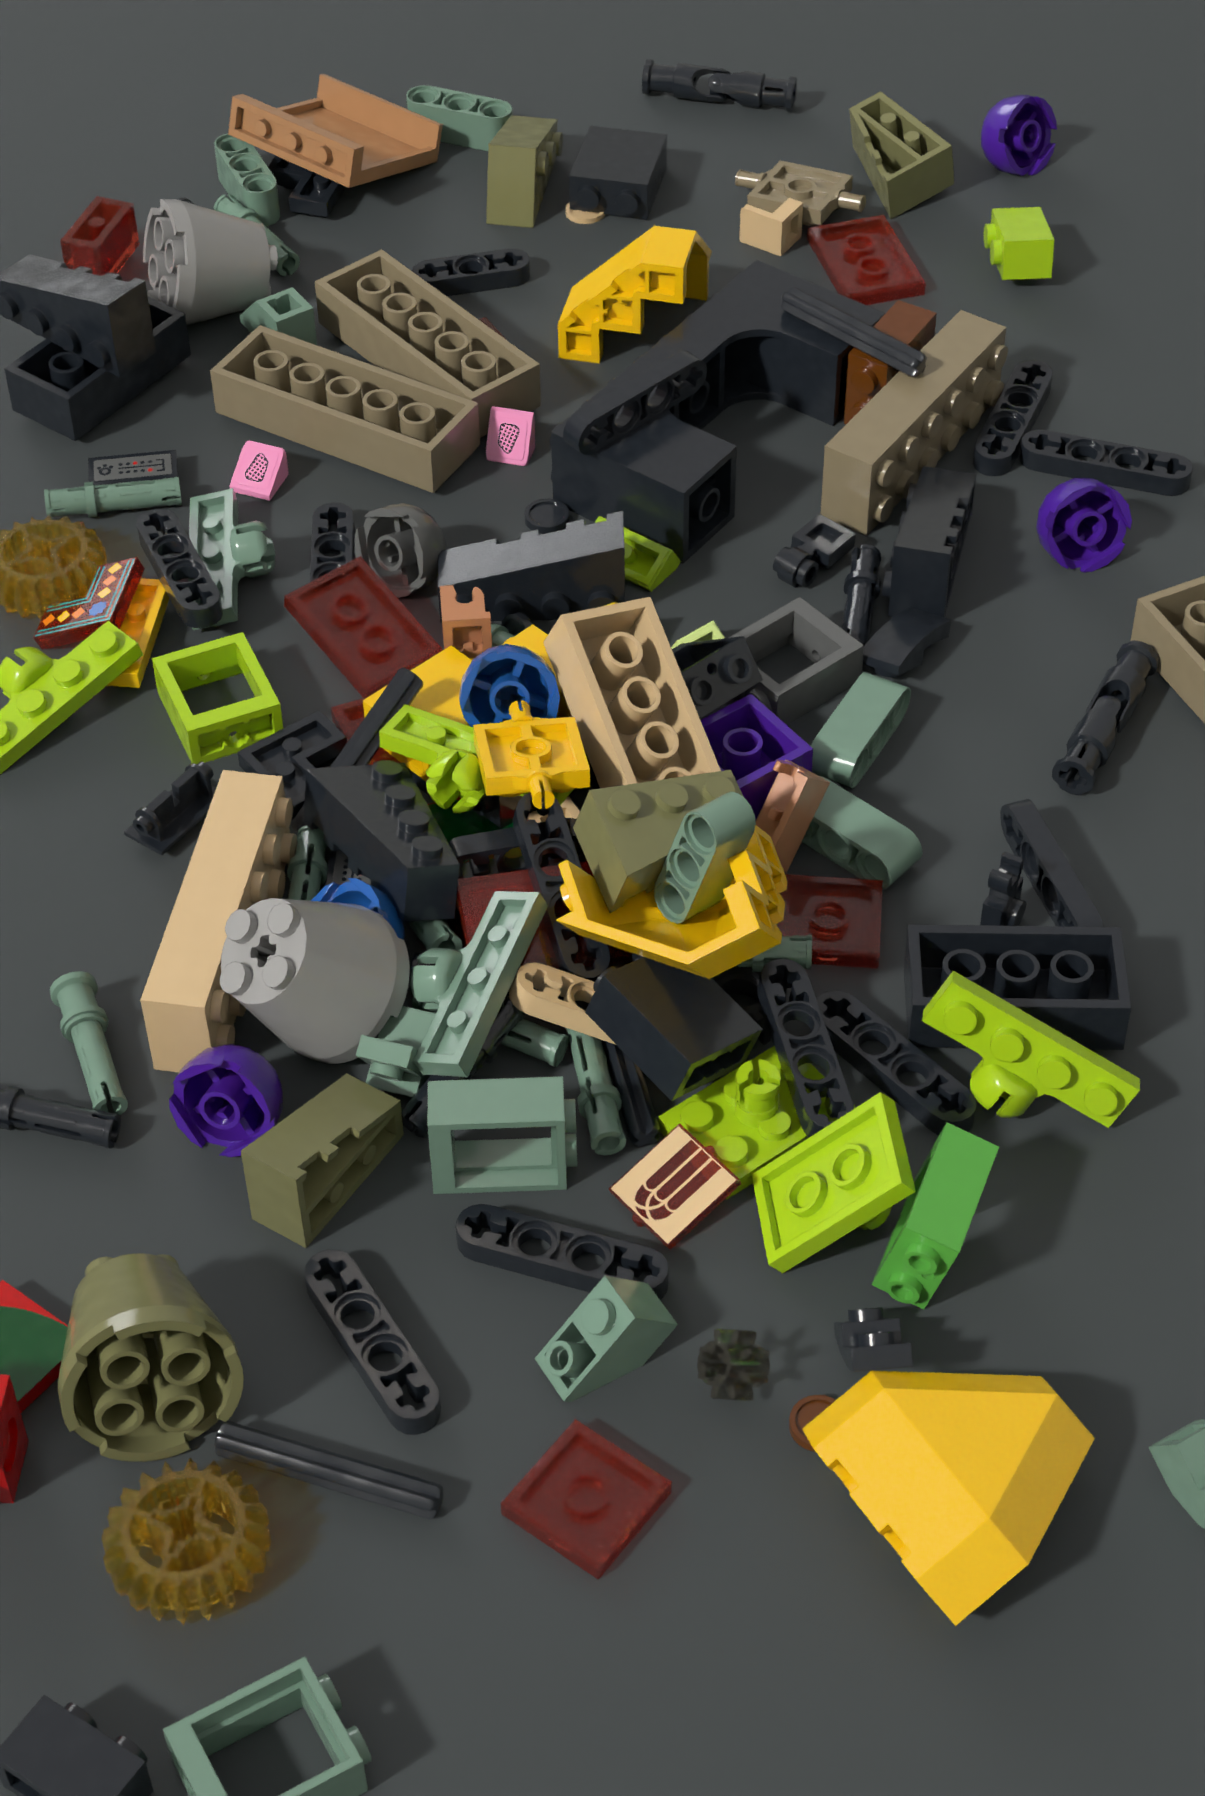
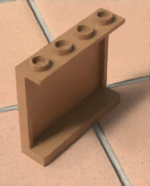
M320 74L317 98L275 108L245 94L232 96L228 135L351 188L437 162L443 124L328 75Z

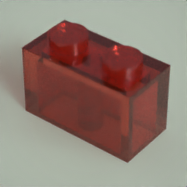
M99 196L94 198L60 240L63 260L68 269L74 270L79 266L91 268L93 274L103 276L108 272L115 274L119 272L140 245L133 203Z

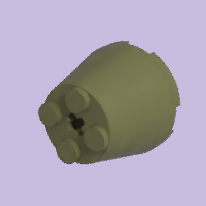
M134 1253L115 1258L100 1257L91 1261L86 1267L85 1277L79 1283L73 1296L58 1378L59 1401L62 1416L70 1432L74 1430L81 1438L99 1447L101 1456L120 1461H154L191 1450L189 1441L207 1431L219 1420L227 1422L234 1413L241 1398L244 1382L243 1368L233 1338L179 1268V1264L174 1257L166 1254Z

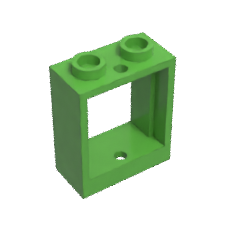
M945 1124L913 1180L916 1192L905 1199L872 1286L887 1292L893 1299L899 1302L913 1304L923 1310L925 1309L960 1253L999 1146L952 1124Z

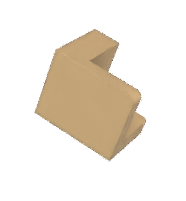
M788 198L773 213L746 204L740 210V242L782 256L801 238L803 202Z

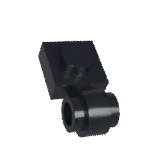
M818 514L792 535L791 548L784 547L779 551L773 563V570L777 572L778 578L795 588L799 585L806 588L816 578L819 565L828 569L854 548L856 533Z

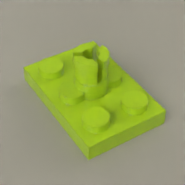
M774 1046L750 1061L744 1062L737 1069L658 1116L659 1132L665 1138L679 1126L736 1179L721 1194L726 1200L753 1184L751 1174L809 1138L801 1127ZM811 1063L798 1067L800 1074L805 1078L811 1080L825 1078ZM826 1097L821 1098L819 1114L826 1115L829 1122H834L837 1118L829 1117L824 1105ZM690 1140L679 1152L688 1159L700 1147ZM701 1150L689 1162L698 1170L710 1157ZM713 1160L700 1171L707 1180L721 1169Z
M882 1092L751 1174L768 1265L781 1273L788 1271L857 1227H861L864 1230L866 1228L870 1230L878 1228L889 1216L893 1205L916 1192L895 1101Z

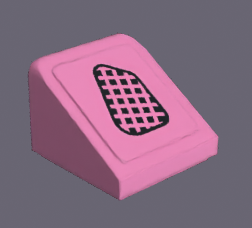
M492 406L489 418L486 459L493 462L527 466L536 447L534 412Z
M247 441L242 448L229 486L230 489L233 488L235 493L270 501L289 475L286 451L280 447Z

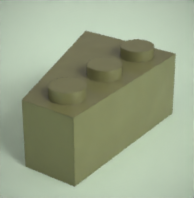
M880 91L849 108L853 148L890 219L895 218L954 184L952 145Z
M512 115L488 144L486 224L534 227L556 156H561L563 133L557 132V119Z
M731 770L589 790L573 830L610 913L621 908L625 900L644 890L646 893L654 890L655 883L681 822L688 812L728 792H736L743 796Z
M346 1073L242 1149L241 1156L252 1219L307 1248L404 1135L401 1101Z

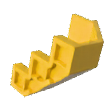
M653 226L571 288L558 322L559 358L600 364L603 356V330L641 334L644 326V299L683 304L685 298L707 300L709 260L712 251L698 232Z
M755 825L754 833L746 850L727 859L733 873V879L729 887L723 889L724 898L714 906L682 923L670 922L663 916L655 902L654 890L646 893L645 890L625 900L621 908L610 913L595 878L569 860L559 863L558 866L564 884L560 886V892L571 912L556 919V921L578 935L710 979L781 943L782 933L775 924L784 920L785 901L779 893L787 890L788 881L771 837Z
M871 1370L802 1429L816 1453L827 1467L833 1470L850 1491L849 1495L876 1530L893 1546L903 1559L901 1562L955 1626L1030 1563L1095 1439L1042 1376Z

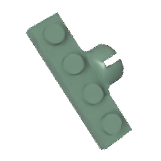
M233 488L190 498L189 539L220 593L223 616L219 622L212 625L213 627L238 621V583L241 578L267 575L275 569L273 541L261 532L268 529L267 526L260 521L238 524V499ZM188 578V581H192L196 578ZM200 599L193 601L196 602L198 605H201Z
M495 891L472 940L465 948L460 950L431 948L418 956V964H435V966L416 965L412 967L410 976L411 992L418 1002H422L421 1007L424 1011L436 1012L413 1060L423 1075L469 1076L548 907L540 892Z

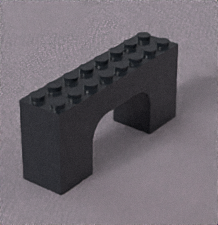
M756 260L743 272L738 273L718 293H714L694 313L689 314L669 334L664 335L657 344L644 355L638 357L620 375L611 379L607 386L590 400L585 401L580 408L682 350L692 353L707 365L705 381L696 393L591 455L581 454L564 441L563 431L570 417L553 429L550 436L553 499L563 502L570 511L593 522L597 520L598 516L607 519V514L623 511L624 528L673 550L680 559V563L684 564L735 517L737 446L702 431L706 425L729 406L747 400L778 402L831 426H834L845 415L848 354L854 347L784 312L781 308L783 301L781 298L784 292H788L791 287H796L872 327L885 313ZM655 387V388L653 389V391L651 392L649 398H650V397L652 396V394L654 393L656 387ZM622 406L621 409L618 411V413H617V415H616L615 418H617L618 415L621 413V411H622V409H623V406Z

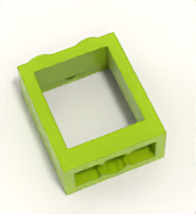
M243 632L152 658L158 695L191 763H206L238 753V751L283 729L280 702ZM244 674L255 697L200 714H192L181 691ZM237 731L235 735L229 736L230 733Z

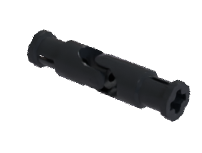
M646 59L642 74V93L650 94L651 91L673 93L675 98L717 103L731 99L742 106L761 108L762 105L785 107L786 111L792 112L796 100L797 77L790 76L788 80L767 78L765 73L750 71L731 74V72L723 68L678 63L677 66L654 64V60ZM706 74H712L708 81L710 95L702 94L696 90L698 79Z
M1136 640L1121 645L1117 653L1116 666L1107 670L1086 709V715L1077 724L1066 744L1067 754L1064 758L1057 760L1052 769V778L1062 790L1075 795H1081L1092 790L1096 782L1095 772L1097 768L1106 764L1116 745V730L1117 733H1121L1127 725L1146 690L1145 680L1148 676L1155 674L1160 664L1158 654L1154 652L1150 645ZM1078 772L1080 778L1075 781L1074 778Z

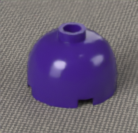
M1015 95L997 102L988 111L981 130V146L987 160L997 170L1018 176H1023L1026 173L1028 175L1038 174L1048 164L1055 148V143H1050L1051 129L1057 130V122L1052 107L1044 98L1030 95Z
M1074 478L1057 485L1046 495L1039 508L1036 529L1041 545L1059 565L1067 569L1081 567V572H1092L1108 565L1121 553L1125 546L1122 540L1126 534V528L1131 530L1132 517L1129 504L1117 490L1093 478Z
M234 1044L210 1047L192 1058L177 1074L173 1082L174 1093L169 1098L170 1111L177 1127L188 1139L201 1148L204 1147L206 1142L225 1146L227 1148L219 1155L226 1157L241 1156L242 1149L276 1125L283 1110L282 1084L276 1070L264 1056L248 1047Z

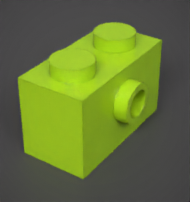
M1041 207L993 208L991 223L984 226V246L986 249L990 248L991 265H997L1002 280L1051 278L1054 237Z

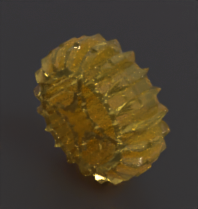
M49 514L44 520H35L31 516L28 523L20 524L14 522L12 530H0V605L4 606L6 613L18 611L22 618H26L30 614H37L41 620L46 614L55 613L59 617L61 612L65 610L75 612L78 609V605L49 612L46 611L89 601L101 571L105 566L94 594L100 593L103 581L107 579L108 567L105 547L102 546V541L96 535L95 529H86L83 521L71 523L68 516H64L59 520H53ZM99 567H101L100 570H99V572H98V575H97V577H96V579H95V582H94V584H93V586H92V589H91V591H90L89 596H88L87 599L81 600V601L72 602V603H68V604H64V605H60V604H62V603H66V602H70V601H75V600H79V599L86 598V596H87V594H88V592H89V589H90V587H91V585H92V582H93V580H94V578H95V575H96V573H97Z
M189 1458L182 1471L174 1472V1469L165 1461L162 1468V1476L154 1479L142 1472L139 1479L141 1489L122 1488V1495L120 1496L122 1506L109 1507L107 1518L110 1527L103 1529L102 1543L105 1550L103 1561L106 1572L111 1574L114 1589L120 1596L128 1595L130 1605L135 1608L136 1612L149 1606L152 1616L158 1622L170 1610H174L176 1619L184 1625L190 1611L199 1609L202 1616L209 1621L213 1613L212 1605L218 1602L233 1610L234 1603L236 1602L234 1590L252 1593V1587L255 1584L253 1574L264 1573L267 1564L265 1552L270 1551L271 1536L270 1530L267 1529L269 1524L267 1509L259 1501L258 1492L252 1484L243 1485L242 1477L236 1469L222 1476L221 1467L218 1466L215 1460L204 1471H198L197 1464ZM212 1513L228 1520L235 1528L234 1535L222 1532L220 1525L212 1523L210 1519ZM141 1546L152 1548L154 1555L162 1557L163 1563L160 1569L150 1565L140 1557L139 1550Z

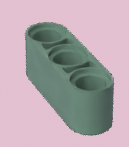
M421 85L411 88L406 94L408 110L443 124L440 142L488 151V144L513 115L512 106L506 101L465 92Z
M228 133L219 136L214 142L220 183L226 192L234 195L245 208H250L257 212L265 226L275 224L280 219L276 178L253 145L228 135Z
M863 672L811 744L813 748L812 773L849 788H855L903 720L909 706L911 689L874 674Z
M824 778L830 784L802 842L871 886L878 889L888 888L921 859L923 851L919 839L906 826Z
M725 793L688 812L684 816L654 887V898L658 909L670 922L682 923L714 906L724 898L723 889L729 887L733 879V873L727 859L746 850L756 825L755 815L750 804L739 793Z

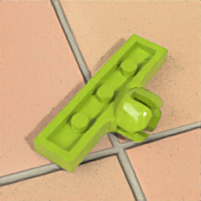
M107 621L60 659H52L35 647H21L14 650V654L26 662L22 666L18 665L11 658L5 657L0 665V688L3 689L2 693L10 701L0 710V774L143 656L139 644L111 622Z
M404 704L379 731L381 748L431 765L426 771V775L429 777L426 781V789L431 799L439 807L448 809L460 797L461 799L452 808L453 813L471 811L486 795L474 745L473 727ZM573 790L565 793H552L561 805Z
M952 971L923 1010L922 1021L977 1052L982 1057V1060L971 1073L970 1089L975 1099L987 1110L1002 1095L1006 1101L996 1112L1002 1118L1010 1119L1023 1115L1035 1098L1045 1094L1057 1098L1109 1128L1140 1091V1078L955 971Z

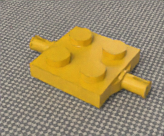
M517 700L509 706L511 719L499 723L473 725L474 745L486 796L515 797L522 793L531 792L533 805L538 809H542L543 798L545 809H548L555 800L552 792L565 793L575 788L590 787V767L575 717L551 719L532 717L529 704L521 700L520 711Z

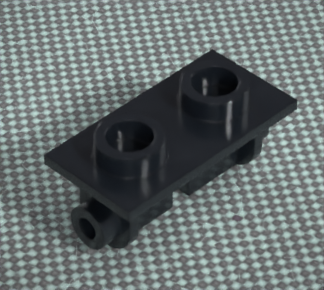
M205 762L189 764L185 768V772L171 784L172 790L169 792L164 790L146 807H141L136 811V819L124 831V835L163 856L207 816L216 787L211 785L210 779L214 775L211 767Z

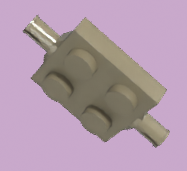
M780 160L771 170L760 174L739 169L735 177L736 186L753 189L747 195V204L773 213L788 198L803 202V225H822L834 210L840 208L861 213L866 204L865 195L850 193L852 191L853 175Z

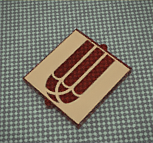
M679 1123L609 1188V1191L633 1214L632 1220L636 1226H645L671 1250L742 1183L734 1173L717 1159L714 1147L703 1146Z

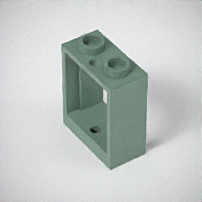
M563 1076L428 1081L427 1126L433 1194L567 1190L566 1167H577L575 1099H564ZM551 1127V1138L455 1141L454 1130Z
M305 1656L163 1729L170 1759L189 1796H227L208 1756L302 1707L305 1709L335 1766L279 1796H359L368 1791L364 1765L371 1762L372 1759L358 1728L353 1725L345 1729L336 1712L342 1709V1704L331 1679L326 1673L316 1677Z

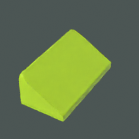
M598 516L595 523L606 521L607 519ZM624 528L625 579L652 592L677 569L681 561L673 550Z

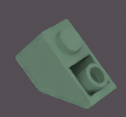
M293 287L255 301L240 314V322L250 333L261 325L317 345L314 308Z
M604 1276L534 1359L564 1402H573L643 1366L678 1324L648 1283Z

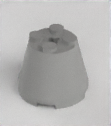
M160 199V207L151 208L149 211L144 235L143 262H149L148 275L150 284L153 287V290H148L147 294L148 297L185 313L187 325L244 311L255 301L271 295L269 279L270 270H275L277 267L278 254L276 246L268 245L265 226L261 223L177 199Z
M269 898L251 905L246 910L238 909L228 918L225 926L227 937L221 956L220 986L223 991L238 1000L294 1052L321 1063L339 1064L358 1058L356 1052L361 1035L375 1038L388 1021L390 1015L398 1018L408 990L410 974L409 956L405 941L397 937L394 929L383 918V915L357 904Z

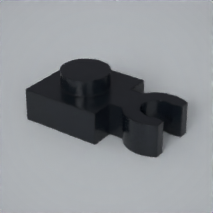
M1003 852L999 870H991L988 878L990 892L982 906L980 925L1019 926L1026 909V901L1021 900L1023 877L1020 876L1024 864L1022 858Z

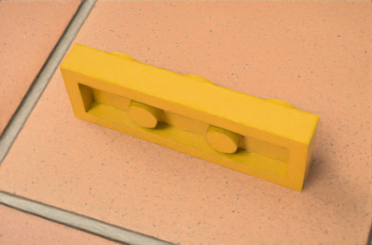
M123 577L120 589L122 587L125 577ZM127 577L108 621L139 644L143 656L107 686L140 688L170 599L159 579Z

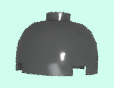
M405 503L381 507L369 511L364 516L367 517L364 526L357 527L355 533V556L359 569L365 579L372 577L375 583L383 586L375 590L384 596L396 599L423 590L438 577V555L441 550L446 549V543L442 529L434 517L417 506Z

